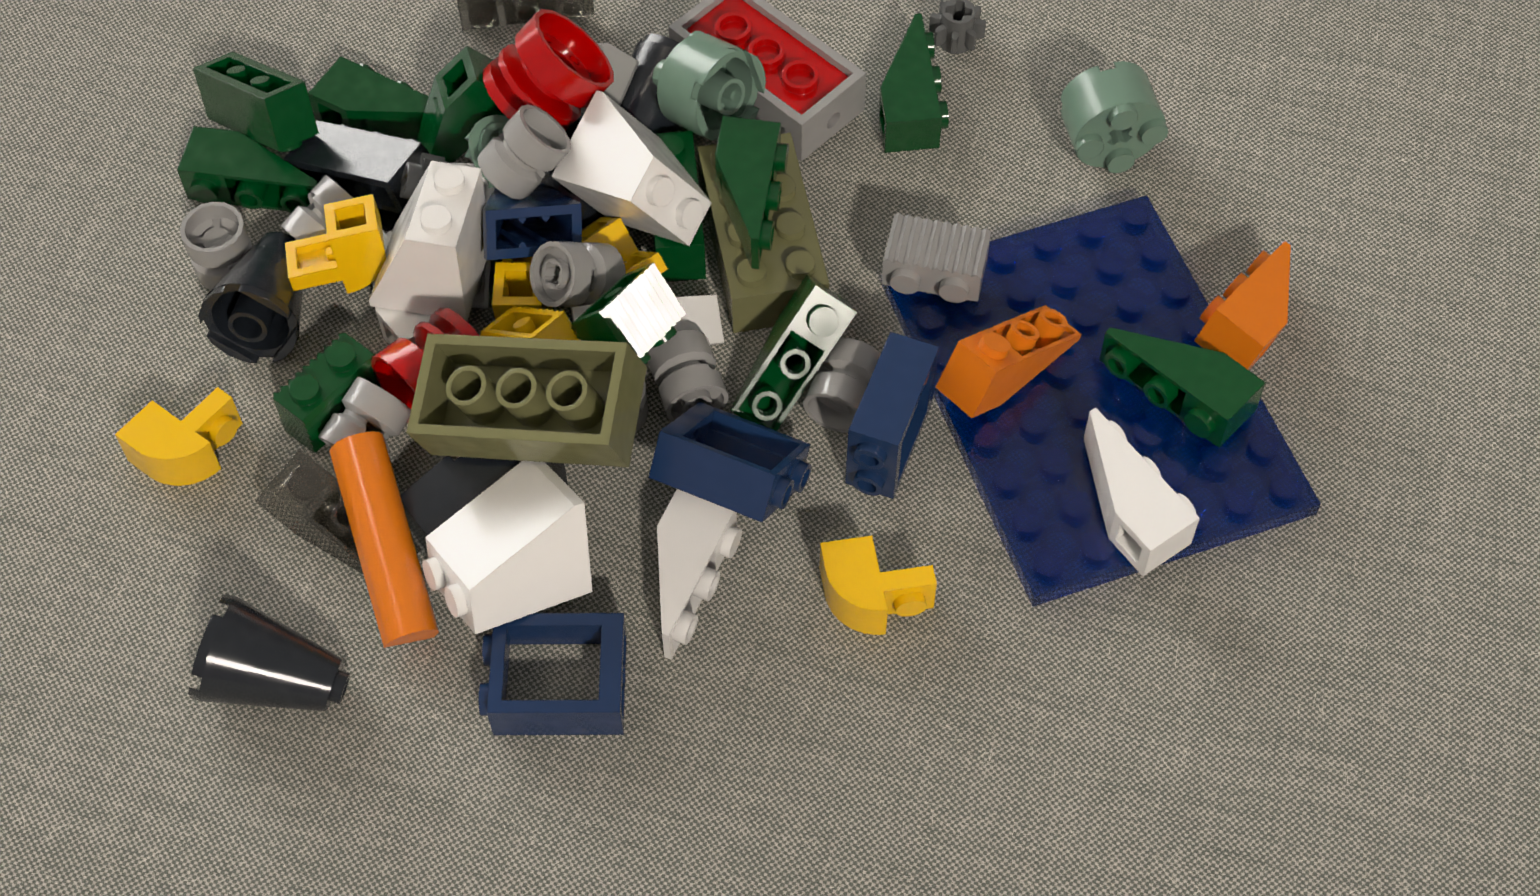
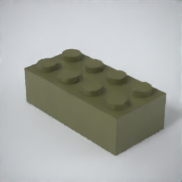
M791 132L781 134V143L789 144L788 164L786 173L777 172L776 181L782 182L780 207L778 211L770 210L768 220L775 222L771 251L762 250L759 269L751 268L717 188L715 167L717 144L697 147L699 184L701 190L712 202L706 215L733 333L773 327L806 275L829 289V280Z
M427 334L406 433L431 455L629 467L647 366L627 342Z

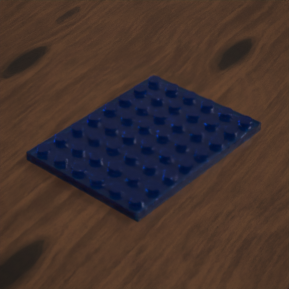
M1147 195L990 241L978 302L965 300L961 303H952L944 300L937 294L921 291L913 294H903L895 291L891 286L882 285L905 336L939 347L935 386L959 340L1044 305L1063 314L1068 324L1082 334L1079 341L1006 402L974 418L969 417L934 386L933 396L1032 607L1138 573L1137 569L1108 539L1084 443L1089 412L1094 408H1097L1108 421H1114L1122 428L1127 441L1142 457H1148L1156 464L1165 482L1176 493L1183 494L1190 500L1197 516L1200 518L1192 543L1161 565L1317 514L1321 503L1261 398L1256 411L1218 448L1206 438L1193 434L1183 421L1165 408H1159L1152 404L1145 393L1127 380L1114 376L1106 368L1105 364L1099 361L1105 332L1110 327L1202 348L1194 340L1205 325L1199 317L1207 308L1208 303Z

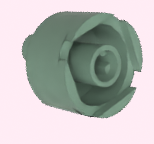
M694 31L678 43L666 59L658 62L652 76L653 83L657 86L658 104L663 115L669 121L712 141L718 140L723 116L755 120L760 109L754 106L758 91L764 93L766 86L765 71L757 56L702 31Z
M1126 61L1113 62L1115 65L1114 69L1100 71L1097 65L1083 71L1068 83L1060 98L1062 102L1061 116L1077 157L1087 165L1101 168L1107 167L1111 173H1122L1130 169L1136 159L1146 154L1156 144L1165 140L1169 133L1165 116L1147 73L1137 64Z

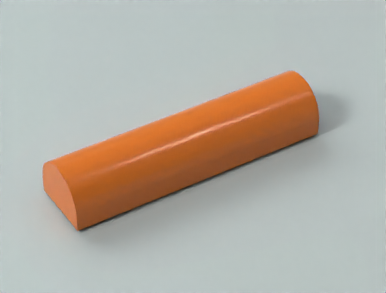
M371 431L345 437L337 441L329 452L383 647L386 648L434 638L439 633V629L384 436L380 432Z

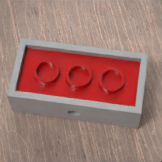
M703 0L668 27L669 38L679 43L692 32L702 31L757 56L765 71L766 86L764 93L758 91L754 106L760 109L755 120L780 122L781 134L791 132L797 159L801 162L865 110L866 72L765 0Z

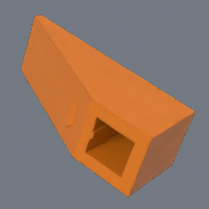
M1284 241L1271 255L1263 250L1247 269L1246 274L1249 277L1241 272L1225 290L1223 296L1226 300L1219 295L1213 299L1199 317L1205 325L1194 340L1204 349L1225 353L1248 370L1266 353L1288 323L1291 245Z
M1044 305L959 340L935 387L969 417L974 418L1006 402L1079 341L1082 334L1068 324L1063 314Z

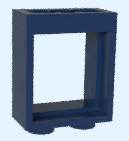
M890 332L848 430L846 484L854 486L858 491L867 495H882L894 498L933 403L939 353L938 346Z
M699 402L660 430L648 478L759 522H764L778 508L784 509L795 492L801 493L805 488L812 465L806 462L811 444Z
M533 613L494 627L492 634H484L482 645L483 665L490 666L489 683H480L479 713L480 716H488L493 735H624L627 631L624 613ZM601 644L598 700H506L510 645Z

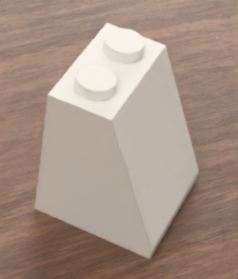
M596 90L570 140L571 149L569 153L558 163L551 177L605 217H620L626 226L690 246L712 202L656 134L604 92Z
M437 161L430 162L395 223L385 252L386 260L376 278L369 298L370 306L429 316L439 308H449L459 314L464 320H468L486 259H484L483 207L486 202L481 168Z
M521 461L425 537L428 559L423 561L422 566L429 587L433 591L439 590L442 593L451 614L455 618L461 617L474 634L593 592L585 503L545 462Z

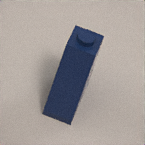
M540 183L527 198L522 200L511 198L496 188L483 207L484 259L486 260L533 257L538 248L548 241L582 242L581 203L544 183Z

